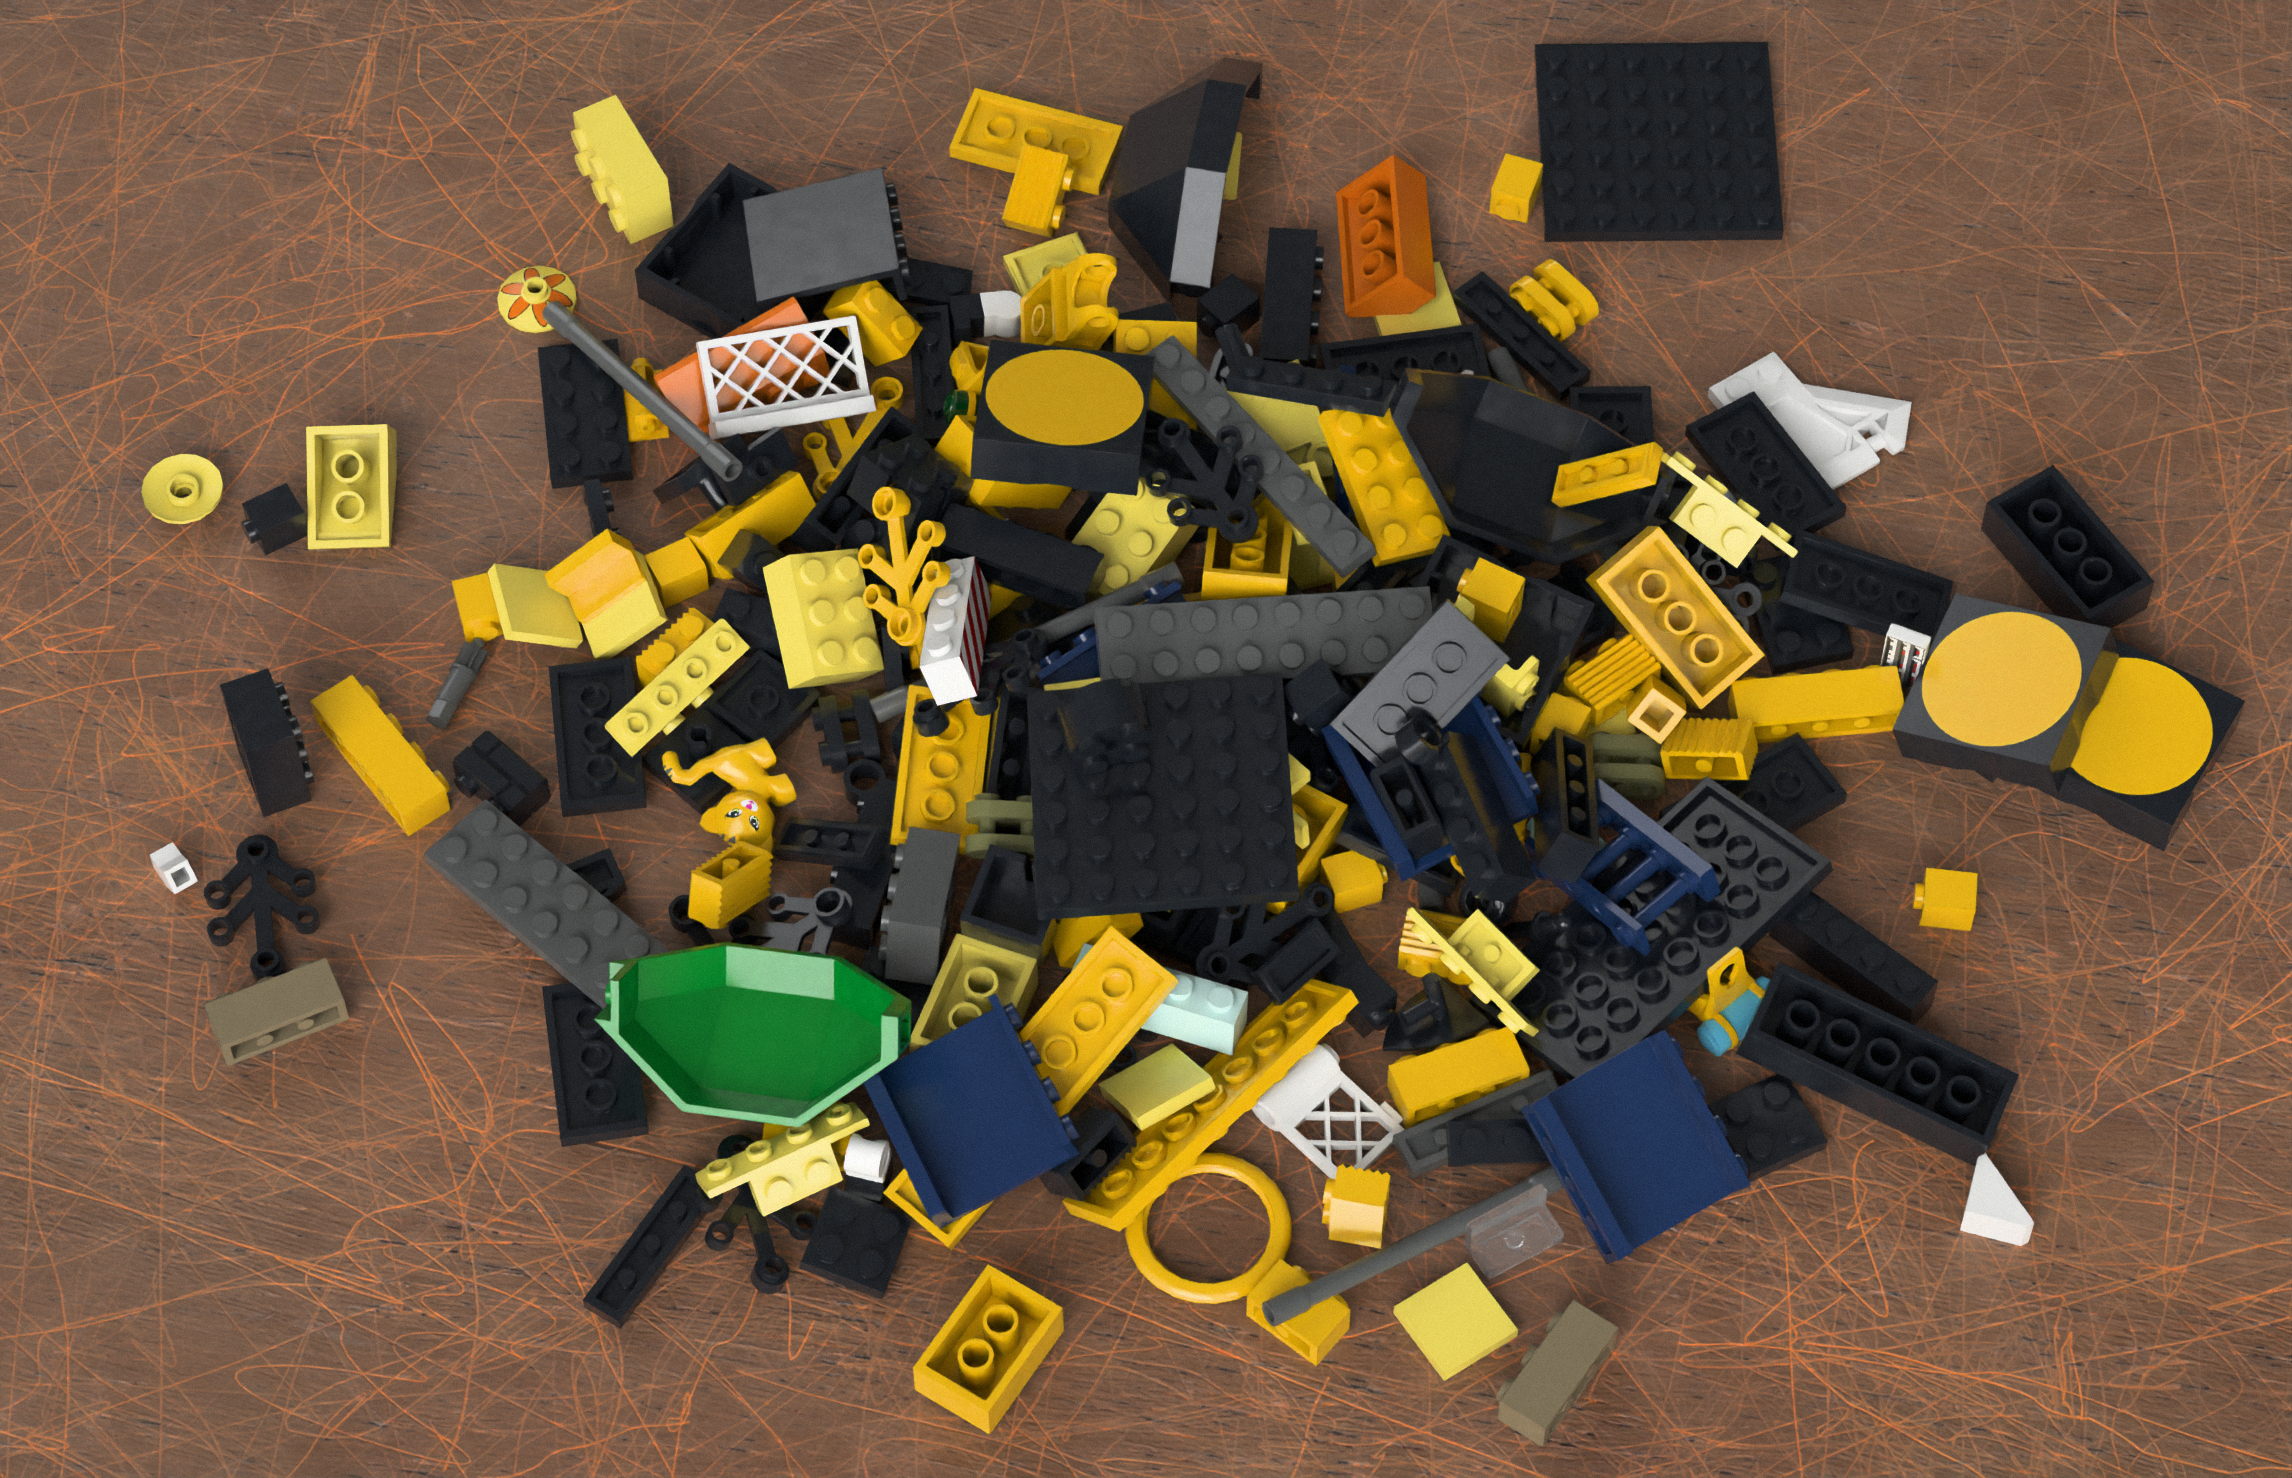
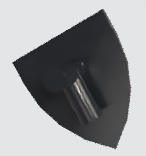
M1428 973L1422 978L1424 989L1410 998L1389 1024L1382 1049L1383 1051L1400 1052L1432 1049L1444 1043H1453L1487 1025L1489 1020L1442 978L1440 979L1437 973Z

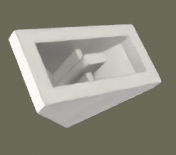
M1984 1153L1978 1157L1960 1231L2019 1246L2028 1243L2034 1221L1987 1154Z

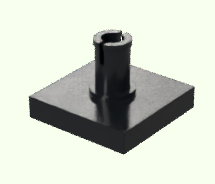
M739 433L718 442L733 455L747 447ZM701 456L695 458L653 490L661 504L697 486L716 512L729 504L712 469L703 462Z
M701 706L642 758L643 767L698 813L703 815L708 808H712L734 787L713 772L704 775L691 786L675 783L664 770L663 754L667 751L676 752L682 769H689L699 759L712 755L722 747L747 744V742L705 707Z

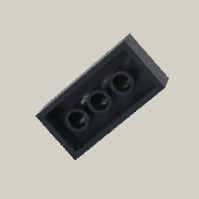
M2054 465L1987 502L1981 530L2055 616L2112 629L2148 607L2155 581Z

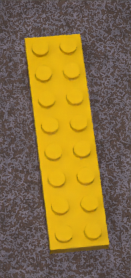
M1112 926L1107 929L1020 1032L1024 1042L1031 1039L1042 1059V1063L1036 1066L1042 1079L1049 1076L1061 1097V1100L1055 1102L1061 1116L1070 1112L1179 983L1175 976ZM905 1168L883 1192L886 1197L951 1251L993 1202L991 1201L939 1229L929 1218Z
M1310 979L1281 1006H1275L1272 1002L1244 1028L1233 1055L1219 1052L1202 1068L1212 1077L1216 1089L1144 1130L1138 1129L1133 1134L1137 1140V1146L1131 1147V1153H1126L1125 1159H1120L1119 1165H1114V1170L1108 1171V1177H1103L1102 1183H1097L1096 1189H1091L1090 1195H1085V1201H1077L1070 1198H1065L1062 1201L1069 1213L1119 1232L1124 1227L1132 1224L1137 1219L1138 1213L1154 1198L1161 1196L1167 1190L1168 1185L1183 1170L1188 1169L1197 1162L1199 1155L1209 1145L1223 1137L1231 1124L1244 1112L1251 1110L1258 1103L1259 1098L1273 1084L1280 1082L1286 1077L1288 1070L1299 1059L1312 1052L1322 1037L1346 1019L1347 1014L1359 1003L1352 990Z

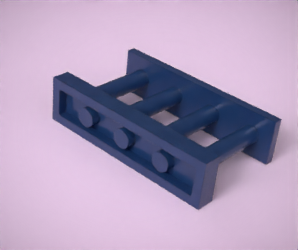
M1597 779L1595 781L1598 829L1601 826L1605 828L1611 826L1619 835L1594 855L1575 884L1561 878L1550 877L1543 871L1536 869L1535 840L1529 836L1524 841L1529 856L1530 865L1536 877L1540 880H1545L1546 878L1609 927L1621 945L1626 948L1632 946L1642 955L1646 956L1651 952L1644 930L1649 924L1686 893L1693 894L1695 892L1705 901L1710 902L1721 891L1711 864L1601 779ZM1629 848L1633 850L1639 848L1646 854L1647 857L1604 894L1589 883ZM1658 870L1661 872L1667 870L1675 876V880L1632 917L1617 906Z

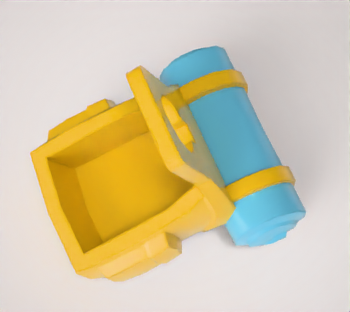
M1737 946L1708 969L1709 989L1687 1009L1703 1022L1697 1028L1698 1039L1702 1046L1716 1057L1721 1056L1727 1050L1733 1049L1738 1045V1041L1743 1038L1769 981L1764 976L1754 979L1746 971L1743 950ZM1734 964V965L1721 977V974L1723 973V971H1724L1729 965Z

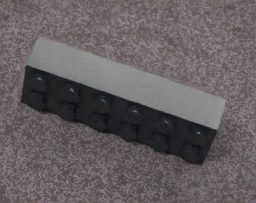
M1781 962L1778 963L1769 979L1736 1054L1972 1166H1976L1978 1157L1983 1155L1988 1149L2019 1074Z

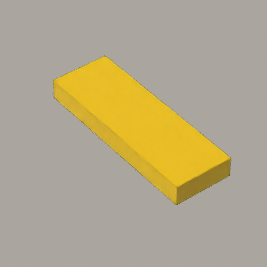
M1651 442L1560 465L1551 501L1562 508L1655 485L1663 448L1656 442Z

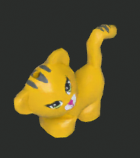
M764 737L747 744L722 747L712 755L699 759L689 769H682L676 752L667 751L663 754L664 770L675 783L691 786L704 775L713 772L734 787L735 792L724 796L717 806L708 808L702 815L699 824L705 831L718 834L729 845L736 844L737 841H744L772 853L774 843L772 831L776 819L768 803L771 801L777 807H784L795 801L797 795L793 784L785 773L769 776L768 772L775 768L777 760L771 746Z

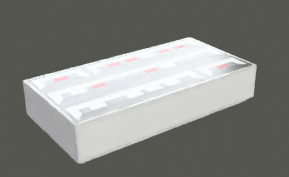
M1891 623L1886 635L1880 665L1883 667L1897 666L1901 688L1911 690L1927 656L1931 637Z

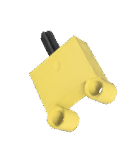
M1229 323L1215 330L1216 338L1230 371L1240 356L1248 357L1250 355L1236 323ZM1298 359L1291 361L1300 364ZM1227 391L1286 454L1306 447L1307 451L1303 456L1302 464L1312 462L1313 453L1318 451L1326 452L1332 459L1330 449L1318 421L1320 412L1317 406ZM1333 464L1330 470L1322 471L1318 469L1322 481H1327L1334 476Z

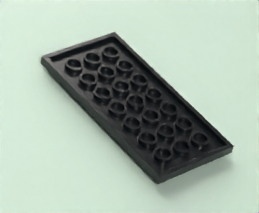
M1706 776L1657 823L1713 866L1721 892L1710 902L1705 901L1695 892L1693 894L1686 893L1644 929L1651 952L1646 956L1642 955L1632 946L1626 948L1621 945L1609 927L1574 900L1559 914H1566L1571 917L1573 922L1569 930L1548 933L1546 938L1540 941L1532 939L1521 949L1540 971L1510 1002L1539 1032L1532 1037L1520 1029L1517 1034L1514 1033L1517 1042L1571 1081L1647 1037L1666 1030L1709 989L1708 969L1736 946L1742 949L1743 955H1745L1833 871L1831 861ZM1629 848L1591 885L1604 894L1647 857L1646 854L1639 848L1635 850ZM1658 870L1617 906L1632 917L1675 880V876L1667 870L1663 872ZM1734 964L1729 965V966L1723 971V973L1721 974V977H1722ZM1475 994L1469 998L1471 1005L1500 1029L1507 1027L1497 1017L1502 1010L1492 1000L1485 1004Z

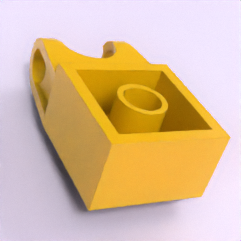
M1090 253L1077 257L1063 268L1053 267L1020 299L1021 343L1098 351L1119 323L1118 309L1114 306H1107L1109 287L1117 272L1116 258L1107 254Z

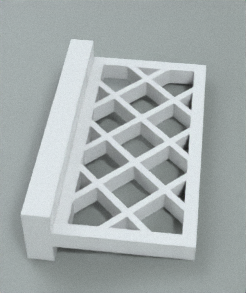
M856 315L696 342L710 419L708 424L709 435L713 440L731 437L737 433L743 435L773 428H784L876 411L874 397L869 393ZM847 326L850 343L841 355L823 341L832 328ZM823 330L819 338L810 333L812 331ZM801 333L815 343L803 361L784 349L794 334ZM785 336L780 344L770 339ZM762 340L775 349L763 368L744 355L753 341ZM745 343L740 351L731 346L734 344ZM723 347L736 356L724 375L710 366L707 349ZM819 347L838 360L826 378L807 365ZM850 352H852L853 363L846 359ZM779 354H782L798 366L786 385L768 372ZM740 360L759 373L747 392L728 379ZM842 364L855 372L857 390L844 392L830 382ZM803 370L822 383L811 398H803L791 389ZM712 375L719 379L715 388ZM764 377L782 389L778 398L770 405H764L752 396ZM726 384L743 396L734 411L719 413L716 395L722 386ZM826 387L834 392V394L822 395ZM787 394H789L791 397L795 399L793 401L782 402ZM747 401H750L752 404L757 406L742 409Z

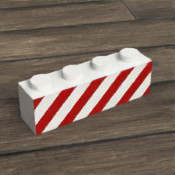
M975 556L961 560L951 559L944 562L950 567V580L946 586L936 587L930 599L919 667L937 706L978 695L992 594Z

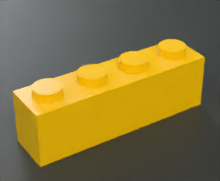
M1870 665L1863 669L1844 671L1828 669L1822 673L1802 675L1799 673H1787L1780 677L1760 679L1753 676L1745 677L1739 681H1734L1730 685L1728 697L1730 719L1741 718L1745 721L1749 718L1752 720L1757 744L1780 742L1797 732L1803 739L1893 731L1894 724L1905 703L1897 666L1883 667L1881 665Z
M351 675L310 700L316 724L408 837L450 810L447 793L451 789L447 780L439 770L432 772L425 764L427 763L425 754L415 741L411 743L406 741L402 736L404 734L403 729L392 713L387 715L383 713L379 708L380 701L369 685L362 687L356 678Z

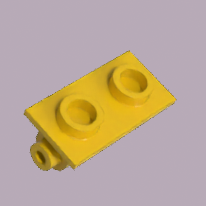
M646 358L634 359L630 367L658 391L653 376L661 372L662 369L654 370ZM623 388L629 442L669 438L668 427Z

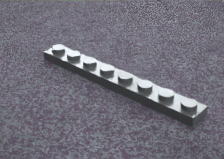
M1174 335L1145 354L1146 356H1155L1153 378L1217 446L1216 435L1222 427L1232 425L1240 430L1243 446L1236 453L1234 464L1238 467L1239 460L1250 454L1256 455L1261 459L1265 473L1263 478L1258 481L1257 488L1342 578H1345L1376 555L1375 546ZM1229 436L1223 442L1232 443L1236 437ZM1254 465L1249 466L1245 469V472H1254L1258 467Z

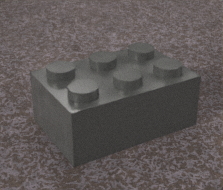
M909 827L906 844L898 843L894 868L900 869V872L890 876L887 899L893 900V903H889V906L884 905L880 931L888 932V935L882 934L878 958L879 960L886 961V979L934 985L940 969L956 893L960 834Z

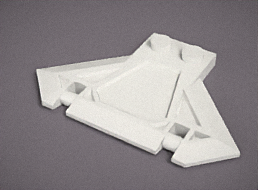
M1775 352L1768 354L1713 385L1708 391V398L1717 409L1754 391L1832 490L1880 464V459L1876 455V452L1885 448L1889 453L1895 455L1905 448L1912 402L1802 384ZM1870 432L1872 436L1865 440L1863 435ZM1728 490L1724 496L1736 504L1737 500Z

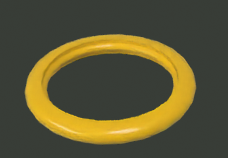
M1202 1152L1197 1162L1188 1169L1183 1170L1171 1183L1193 1174L1220 1173L1234 1177L1254 1190L1265 1205L1270 1220V1237L1265 1252L1258 1262L1246 1273L1232 1280L1218 1283H1198L1183 1279L1170 1272L1157 1259L1150 1247L1147 1235L1148 1216L1152 1204L1157 1198H1154L1138 1213L1137 1219L1132 1224L1125 1227V1237L1129 1253L1136 1266L1155 1287L1175 1298L1189 1302L1218 1304L1237 1300L1248 1295L1280 1258L1283 1261L1285 1260L1292 1238V1219L1287 1201L1279 1187L1260 1168L1242 1158L1224 1153Z

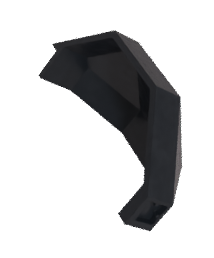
M1224 57L1130 115L1108 202L1109 228L1167 302H1171L1173 293L1196 298L1203 296L1214 287V259L1226 175L1245 97L1260 99L1263 63Z
M1412 368L1404 369L1389 404L1391 416L1448 526L1549 564L1558 565L1639 534L1647 526H1660L1668 523L1663 508L1679 474L1662 461L1660 462L1655 485L1562 508L1551 501L1560 465L1638 446L1592 416L1487 376Z

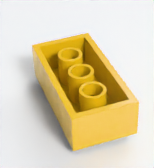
M1266 497L1255 508L1259 518V526L1249 541L1244 543L1230 542L1221 536L1218 528L1209 527L1201 601L1286 596L1292 528L1290 522ZM1234 520L1231 521V523H1233V524H1238V523H1239V522L1234 521Z
M1647 526L1585 579L1625 629L1633 635L1634 639H1637L1639 644L1643 645L1645 650H1648L1656 661H1659L1662 674L1676 691L1685 697V702L1689 707L1703 709L1764 656L1758 646L1659 526Z

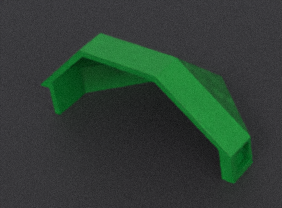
M730 942L609 962V981L605 991L607 1005L594 1018L682 1112L794 1127L802 1126L894 1062L911 1042V1000L840 956Z

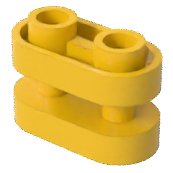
M1547 259L1534 268V279L1525 275L1514 282L1509 289L1510 297L1559 342H1562L1575 332V323L1584 326L1599 315V307L1592 293L1553 259Z

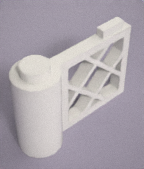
M1322 1043L1321 1045L1317 1044L1312 1052L1299 1059L1288 1070V1074L1284 1079L1273 1084L1259 1098L1258 1103L1252 1110L1263 1124L1274 1131H1280L1329 1178L1335 1179L1337 1167L1332 1163L1331 1150H1355L1356 1165L1354 1169L1356 1170L1361 1167L1365 1171L1393 1144V1135L1405 1130L1400 1125L1404 1118L1385 1101L1380 1106L1340 1070L1338 1054L1329 1045ZM1339 1088L1343 1089L1353 1099L1354 1112H1330L1329 1097ZM1323 1104V1111H1316ZM1360 1106H1361L1366 1112H1360ZM1305 1120L1324 1121V1140H1307L1296 1129ZM1330 1121H1354L1355 1141L1331 1140ZM1361 1121H1376L1389 1133L1381 1141H1362ZM1318 1149H1325V1156ZM1362 1150H1370V1151L1362 1158Z

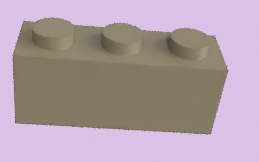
M326 957L317 961L303 962L294 970L276 977L262 978L253 986L234 993H223L213 1001L203 1004L209 1024L227 1067L349 1020L343 995Z
M1574 1299L1564 1312L1557 1310L1546 1326L1545 1333L1548 1334L1540 1346L1533 1343L1521 1361L1522 1371L1516 1379L1508 1377L1501 1386L1496 1396V1400L1500 1402L1498 1420L1539 1446L1544 1447L1616 1347L1619 1327Z

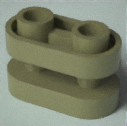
M1598 731L1584 738L1592 742L1595 781L1601 779L1626 800H1651L1660 797L1664 793L1665 774L1659 768L1663 765L1660 755L1663 742L1659 744L1644 732L1634 735H1620Z
M980 793L975 795L974 801L966 803V822L979 825L978 834H971L965 838L966 856L984 859L990 844L1025 855L1027 856V862H1034L1032 796H1020L1016 798V801L1000 800V795ZM996 826L1020 828V835L996 834Z

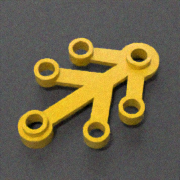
M882 377L872 384L871 395L874 397L876 411L867 414L853 439L846 424V417L822 421L824 427L831 430L842 457L836 468H833L827 455V439L823 434L813 432L804 437V455L808 459L813 460L818 473L812 487L813 496L817 502L891 406L896 410L901 407L904 396L903 386L899 380L893 377ZM885 397L893 398L890 400H883V398ZM812 444L821 445L818 449H811L809 446Z
M882 487L873 497L872 510L878 519L885 520L888 523L893 564L886 560V552L883 547L872 544H865L861 547L858 554V562L862 568L872 570L896 590L898 605L891 601L889 588L877 584H870L866 587L863 593V602L867 608L877 610L888 619L887 630L893 640L901 646L912 647L918 644L924 636L926 628L924 612L936 587L946 586L951 577V570L948 564L939 561L927 562L922 572L923 580L913 597L912 586L931 547H938L944 542L946 531L944 525L940 522L923 521L918 528L917 539L908 556L904 518L908 515L911 508L910 499L901 489Z

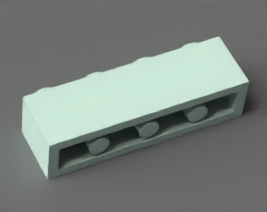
M1083 944L1073 969L1090 951L1093 945ZM1163 967L1175 976L1179 983L1141 1028L1233 1055L1247 1023L1248 992Z

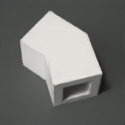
M173 842L150 854L155 871L166 887L174 894L198 882L188 860L180 853Z

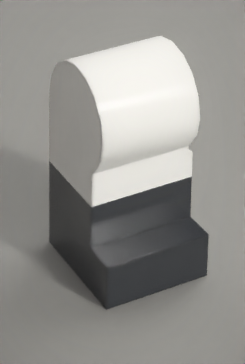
M1013 291L949 296L948 313L954 347L957 348L961 341L971 343L972 338L993 335L1010 338L1018 335L1021 332L1020 299L1022 297Z
M857 1133L852 1134L844 1161V1170L846 1171L844 1191L883 1205L886 1196L883 1192L888 1188L893 1174L892 1152L889 1147V1141H870L863 1139Z

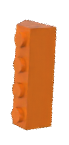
M1393 154L1336 192L1345 314L1350 318L1411 314L1436 297L1426 175Z
M793 296L721 338L807 324L809 322ZM801 333L794 334L784 349L803 361L815 343ZM785 336L770 339L780 344ZM762 340L753 341L744 355L763 368L775 349ZM745 343L734 344L731 346L740 351ZM723 347L707 349L710 366L724 375L736 356ZM819 347L807 365L825 378L829 374L830 368L824 350ZM696 351L653 377L659 393L710 437L708 429L710 419L698 353ZM779 354L768 372L786 385L798 366L782 354ZM740 360L728 379L747 392L759 373ZM803 370L791 389L798 393L820 382ZM712 375L715 388L719 379ZM764 377L752 396L764 405H770L775 402L782 389ZM726 384L722 386L716 395L719 413L734 411L743 396ZM787 394L782 402H786L791 396ZM747 401L742 409L757 406L752 404L750 401ZM687 445L691 453H694L695 451Z

